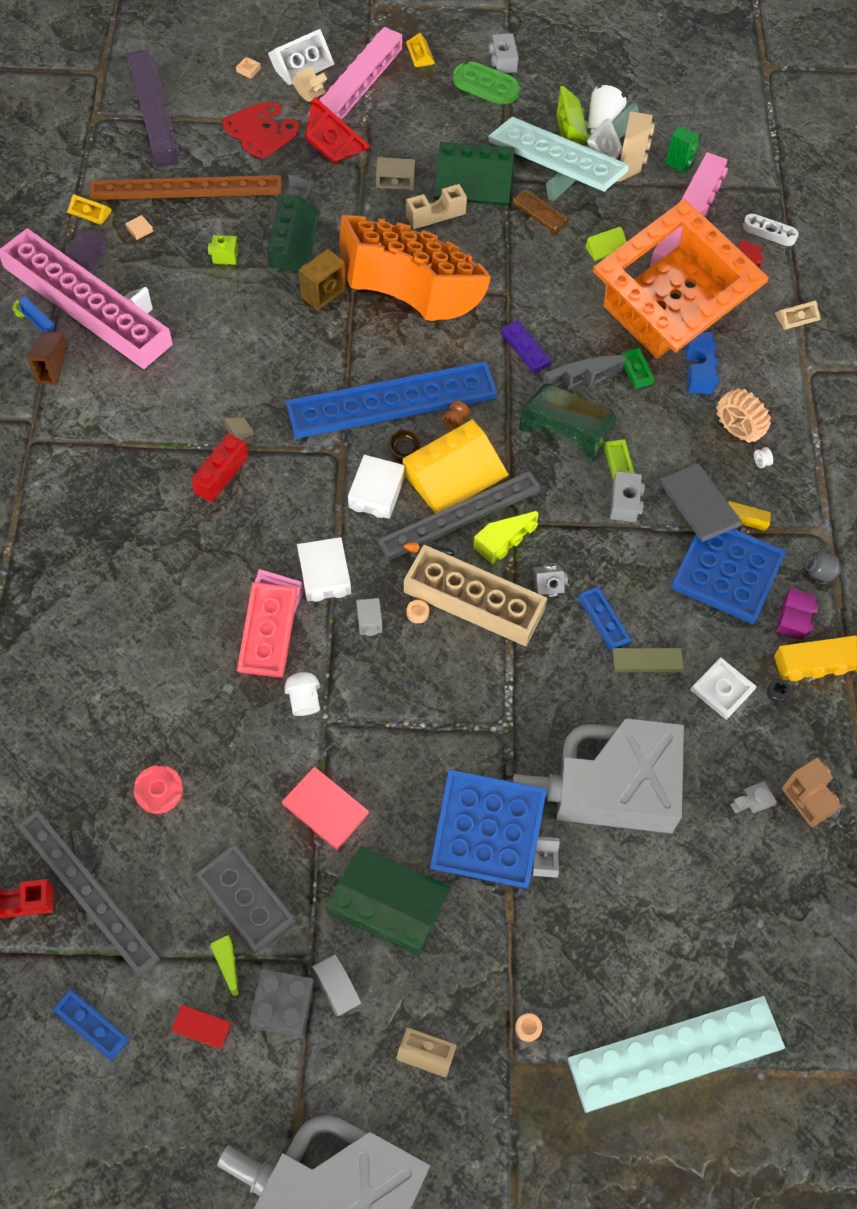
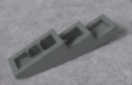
M624 355L602 356L563 365L544 373L542 386L546 392L562 384L570 389L584 381L590 387L622 371L626 357Z

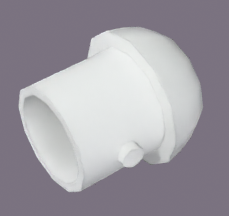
M300 672L293 674L285 683V694L290 695L292 712L295 716H304L320 711L317 694L320 684L312 673Z

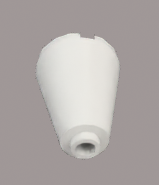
M602 85L601 88L597 89L596 87L593 90L587 134H590V136L604 119L610 118L613 122L625 109L627 99L621 96L622 92L613 86Z

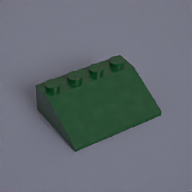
M440 141L434 199L441 197L442 189L460 184L467 196V202L509 206L514 148Z
M361 846L338 882L326 907L329 915L420 957L451 887Z

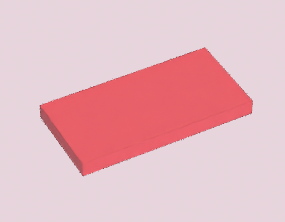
M252 582L237 666L238 673L284 678L298 594L297 587Z

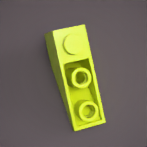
M534 511L489 523L474 537L473 548L491 564L497 559H503L512 546H517L527 532L531 533L538 525L539 513Z

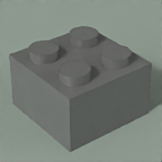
M261 969L249 1021L252 1029L304 1038L315 986L313 978Z

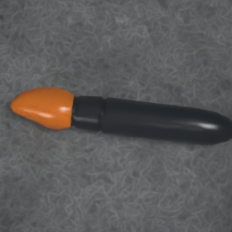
M414 542L404 545L405 549L414 553L420 552L423 547L422 544ZM426 545L449 556L455 555V552L451 549Z

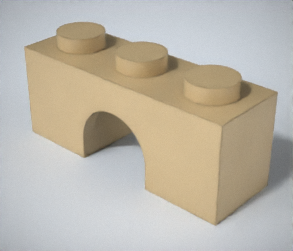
M460 184L442 189L441 197L434 203H429L424 194L406 199V217L412 228L416 229L466 214L467 196Z

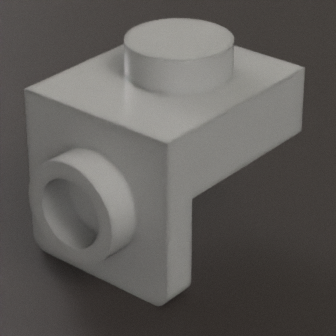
M538 837L533 861V876L558 878L559 838Z

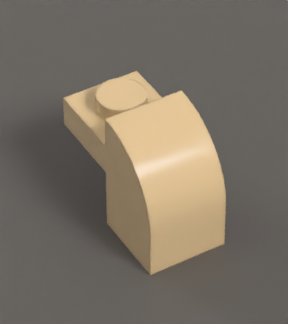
M311 66L295 74L291 80L299 95L306 101H312L314 97L317 98L326 93L323 89V84L327 80L324 72L316 76Z

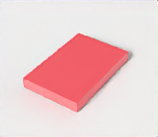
M316 767L282 801L284 807L336 850L340 848L369 815V811Z

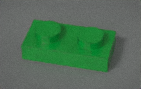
M640 348L620 353V355L626 357L624 368L634 389L654 383L655 379Z

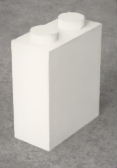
M364 455L348 495V507L356 512H366L378 518L390 519L405 479V465Z
M341 537L297 544L307 601L317 602L324 598H341L351 594L350 579Z

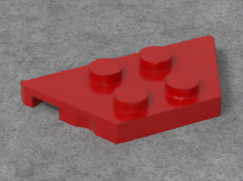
M313 98L305 139L333 164L368 150L370 145L318 98Z

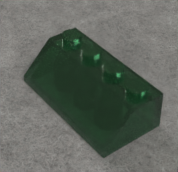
M280 193L267 249L269 268L299 271L303 265L310 262L320 213L300 195Z

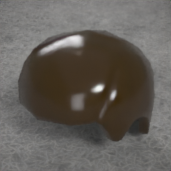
M399 429L390 435L388 447L392 456L397 460L403 461V458L421 448V442L418 435L412 430Z

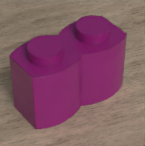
M790 587L783 600L776 632L803 640L806 634L810 635L814 626V622H811V617L815 616L819 603H816V595Z

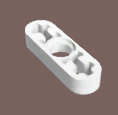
M756 214L747 215L743 223V229L746 232L785 246L794 245L798 237V231L794 227ZM766 228H772L775 232H769Z

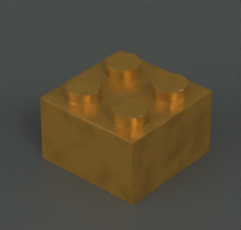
M327 249L323 253L318 254L308 264L303 265L299 269L301 298L316 310H319L346 289L345 262Z

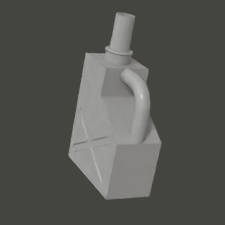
M625 719L620 727L599 724L581 725L573 729L565 739L559 775L550 773L548 777L513 774L512 782L547 789L546 801L557 802L556 820L673 833L682 818L684 725ZM589 738L609 740L594 761L577 759V749L581 741Z
M323 1115L316 1116L302 1125L295 1134L286 1154L282 1153L276 1166L269 1163L268 1160L261 1163L228 1145L222 1153L217 1167L251 1186L250 1193L260 1196L254 1209H411L430 1165L371 1132L366 1133L341 1118ZM320 1133L333 1134L351 1144L313 1170L300 1163L310 1142Z

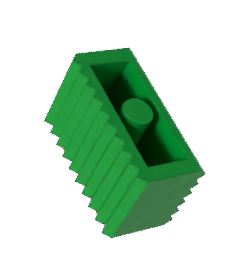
M679 126L671 136L665 164L672 166L675 170L678 169L682 173L688 167L691 168L696 160L694 154L700 145L698 143L699 135Z

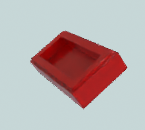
M181 1005L171 1031L221 1050L231 1027V1022Z

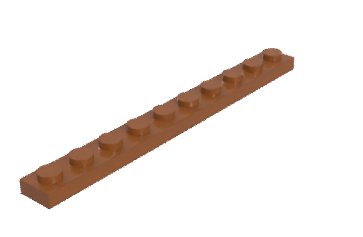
M281 175L91 180L90 185L91 200L282 195Z

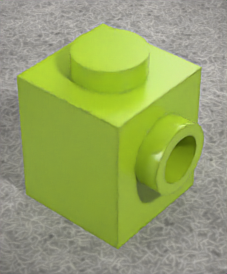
M213 235L212 243L208 244V254L212 255L213 263L236 265L238 257L237 236Z

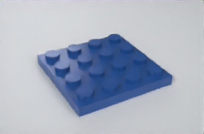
M736 529L703 542L696 534L671 585V589L754 625L786 551Z
M449 770L430 869L529 889L547 789Z

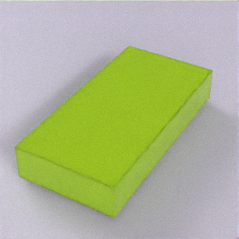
M625 439L604 442V450L612 479L614 480L616 471L635 474Z

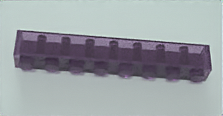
M148 49L127 53L156 168L178 164L179 146L178 143L174 144L177 140L175 132L171 131L173 129L171 118H167L170 115L168 106L165 105L164 93H160L163 90L161 81H157L159 80L154 56L150 57Z

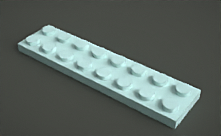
M511 117L488 136L489 142L494 145L514 148L515 154L602 191H606L628 171V164L514 117Z
M762 996L569 1057L567 1060L584 1111L587 1113L783 1050L785 1046L766 999Z

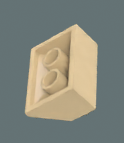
M630 111L620 159L621 162L628 164V171L617 180L618 182L641 172L642 164L646 165L648 153H645V150H649L651 138H648V136L653 135L655 124L651 123L653 115Z

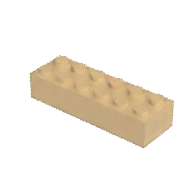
M423 545L404 579V593L524 646H527L545 611L547 597L426 545Z

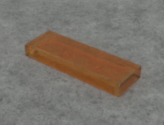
M527 189L513 200L514 205L555 234L568 224L566 216Z

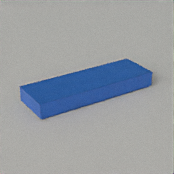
M599 586L578 595L579 601L610 652H612L613 648H622L631 644L630 636Z
M71 989L52 1009L54 1013L110 1061L114 1060L130 1040Z

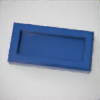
M23 296L19 300V311L41 331L53 332L54 323Z

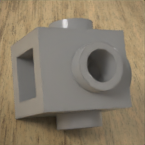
M546 563L543 567H534L533 583L535 592L547 597H554L558 593H565L564 585L568 584L567 573L556 563Z

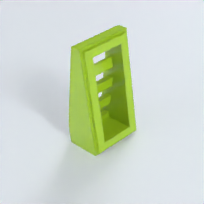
M229 935L211 943L210 947L232 995L236 996L239 994L233 944Z

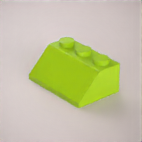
M560 86L556 114L560 136L586 147L588 145L587 140L591 136L587 134L588 124L587 121H584V108H581L580 100L564 86Z

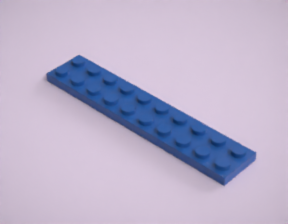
M485 361L286 400V406L294 437L297 439L447 409L453 401H461L467 405L497 399L498 393Z

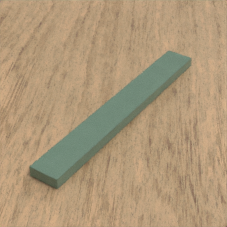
M632 103L612 122L619 139L626 134L630 111L639 113L638 104ZM558 172L546 183L548 200L555 201L576 179Z

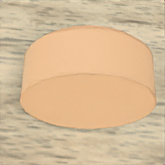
M422 600L410 602L407 606L408 619L413 623L425 622L429 617L428 604Z
M532 1013L521 1015L515 1025L516 1034L525 1042L536 1040L542 1032L540 1019Z

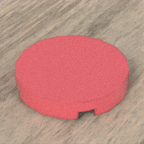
M151 766L143 770L134 783L133 791L137 803L146 812L154 814L165 813L174 808L181 800L183 794L181 778L175 770L168 766Z

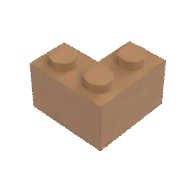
M818 757L796 770L782 787V790L811 828L833 815L841 807L836 794L826 786L833 778L830 769Z

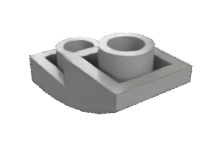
M335 954L311 966L336 1016H340L361 1004L347 973Z

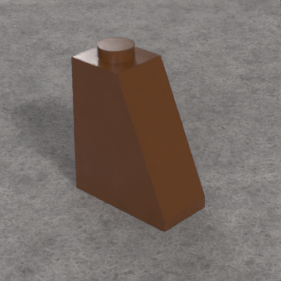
M42 331L27 354V360L35 380L39 384H58L67 350V343L63 333Z

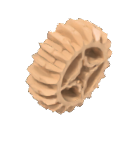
M737 388L736 390L728 391L720 399L716 407L718 410L717 416L720 417L719 422L724 424V428L735 437H739L740 440L745 439L748 443L751 441L755 442L763 437L771 425L769 421L771 417L767 414L769 410L764 408V403L759 401V397H754L752 392L748 393L745 389L741 391Z

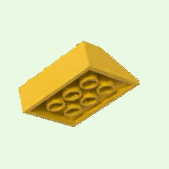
M473 419L403 458L405 477L435 514L476 496L509 477L486 434Z

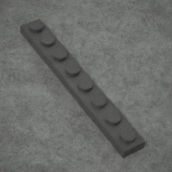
M528 471L378 540V545L387 560L390 561L409 552V550L404 548L406 543L414 542L425 545L540 492L541 487L532 473Z
M38 810L17 825L139 977L160 960Z

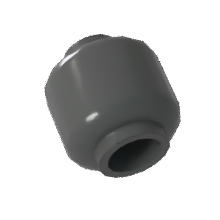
M823 551L811 554L806 561L805 569L813 579L828 583L837 578L841 572L838 557Z

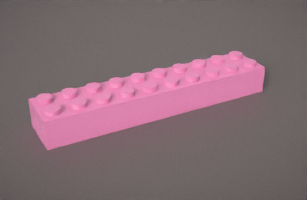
M28 228L0 249V259L6 270L142 369H145L173 345L169 328Z

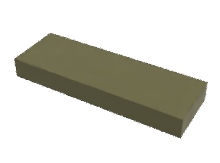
M681 648L612 649L614 673L683 671Z

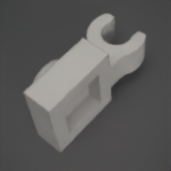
M763 781L744 789L741 792L743 796L734 799L731 807L734 813L750 807L754 814L774 806L777 802L766 782Z

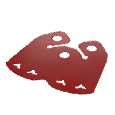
M258 103L222 119L226 132L231 137L240 139L242 147L250 154L259 158H266L291 141L297 135L300 126L297 120L284 119L281 121V133L278 134V123L270 117H259V114L278 116L281 113V105L278 103ZM268 107H274L275 111L269 112L267 109ZM264 123H269L270 127L263 128L262 125ZM293 124L294 127L292 129H287L286 125Z

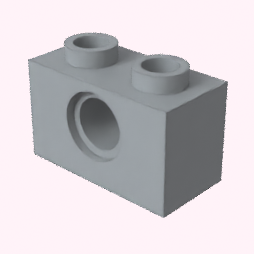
M513 33L492 35V41L488 45L489 54H492V66H495V70L502 73L517 72L518 53Z
M616 471L612 487L610 519L636 522L638 514H642L644 502L640 501V496L644 494L645 484L641 483V474Z

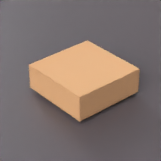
M245 57L236 66V71L248 78H252L261 69V63Z
M142 215L125 223L127 230L136 240L153 232L152 226Z

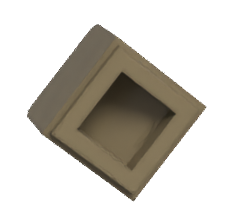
M245 417L225 419L226 429L231 435L241 440L254 435Z

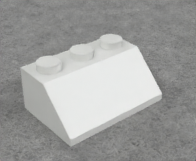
M320 29L268 53L275 71L288 85L293 84L291 80L295 74L310 66L314 73H317L335 65Z

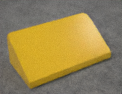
M421 32L406 42L415 67L435 64L428 43Z
M73 194L67 213L102 225L112 209Z
M728 501L729 505L741 519V525L767 531L770 525L771 512Z

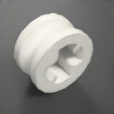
M767 447L754 452V460L759 468L773 464L772 452Z

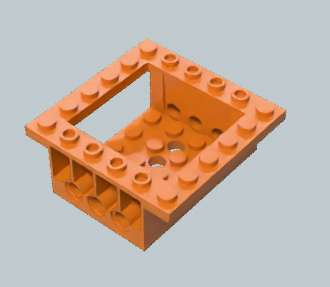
M683 199L593 267V272L606 284L604 307L656 359L660 358L670 349L675 353L762 287L769 279L762 270L686 199ZM679 227H682L679 246L637 278H631L623 270ZM692 282L695 287L688 288L685 286V283ZM676 293L681 298L672 299L670 295Z

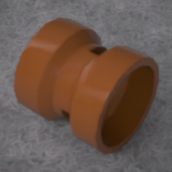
M453 401L449 406V411L443 415L442 421L448 428L454 430L463 424V420L468 417L470 410L463 402Z

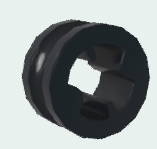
M774 679L767 688L768 697L775 702L784 701L790 693V686L783 679ZM774 689H782L783 692H775Z

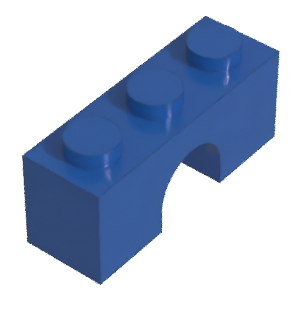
M702 332L685 345V359L699 363L690 365L687 374L688 393L713 394L715 386L719 384V373H716L718 357H715L714 354L716 352V341H713L712 332Z

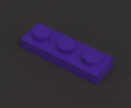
M519 320L501 327V334L534 374L551 366L552 360Z

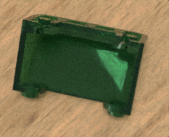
M544 384L524 405L521 411L519 429L529 433L532 427L539 431L541 426L555 431L578 441L577 448L581 449L583 447L587 453L585 458L595 462L604 446V442L607 441L615 426L616 415L609 408H604L562 390L553 384Z

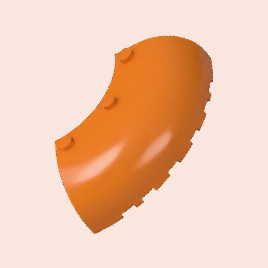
M342 215L340 224V256L345 262V277L351 288L374 290L392 295L413 306L421 313L425 320L429 321L462 316L472 310L486 294L491 276L480 263L475 264L472 261L471 255L459 252L460 248L448 241L445 244L438 240L437 235L424 230L419 233L411 230V226L397 222L395 226L385 222V219L378 218V222L366 220L364 216Z

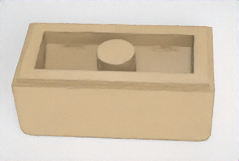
M816 301L775 312L784 330L821 320Z
M406 1028L397 1054V1060L442 1077H447L457 1045Z

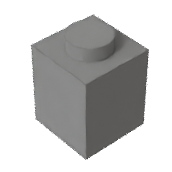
M379 598L356 600L359 634L373 636L377 633H382Z

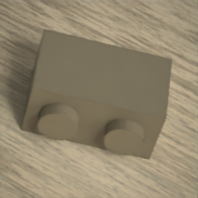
M377 158L376 188L414 189L415 159Z

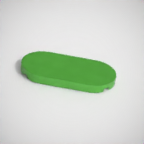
M468 62L465 65L462 63L454 69V84L466 92L497 104H509L519 97L520 85L510 75L476 62Z

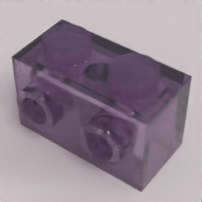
M82 228L63 254L88 272H91L96 267L100 258L106 254L107 245L104 235Z

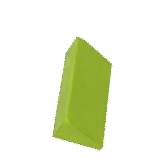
M617 227L589 237L586 249L594 261L609 256L627 241L622 228Z

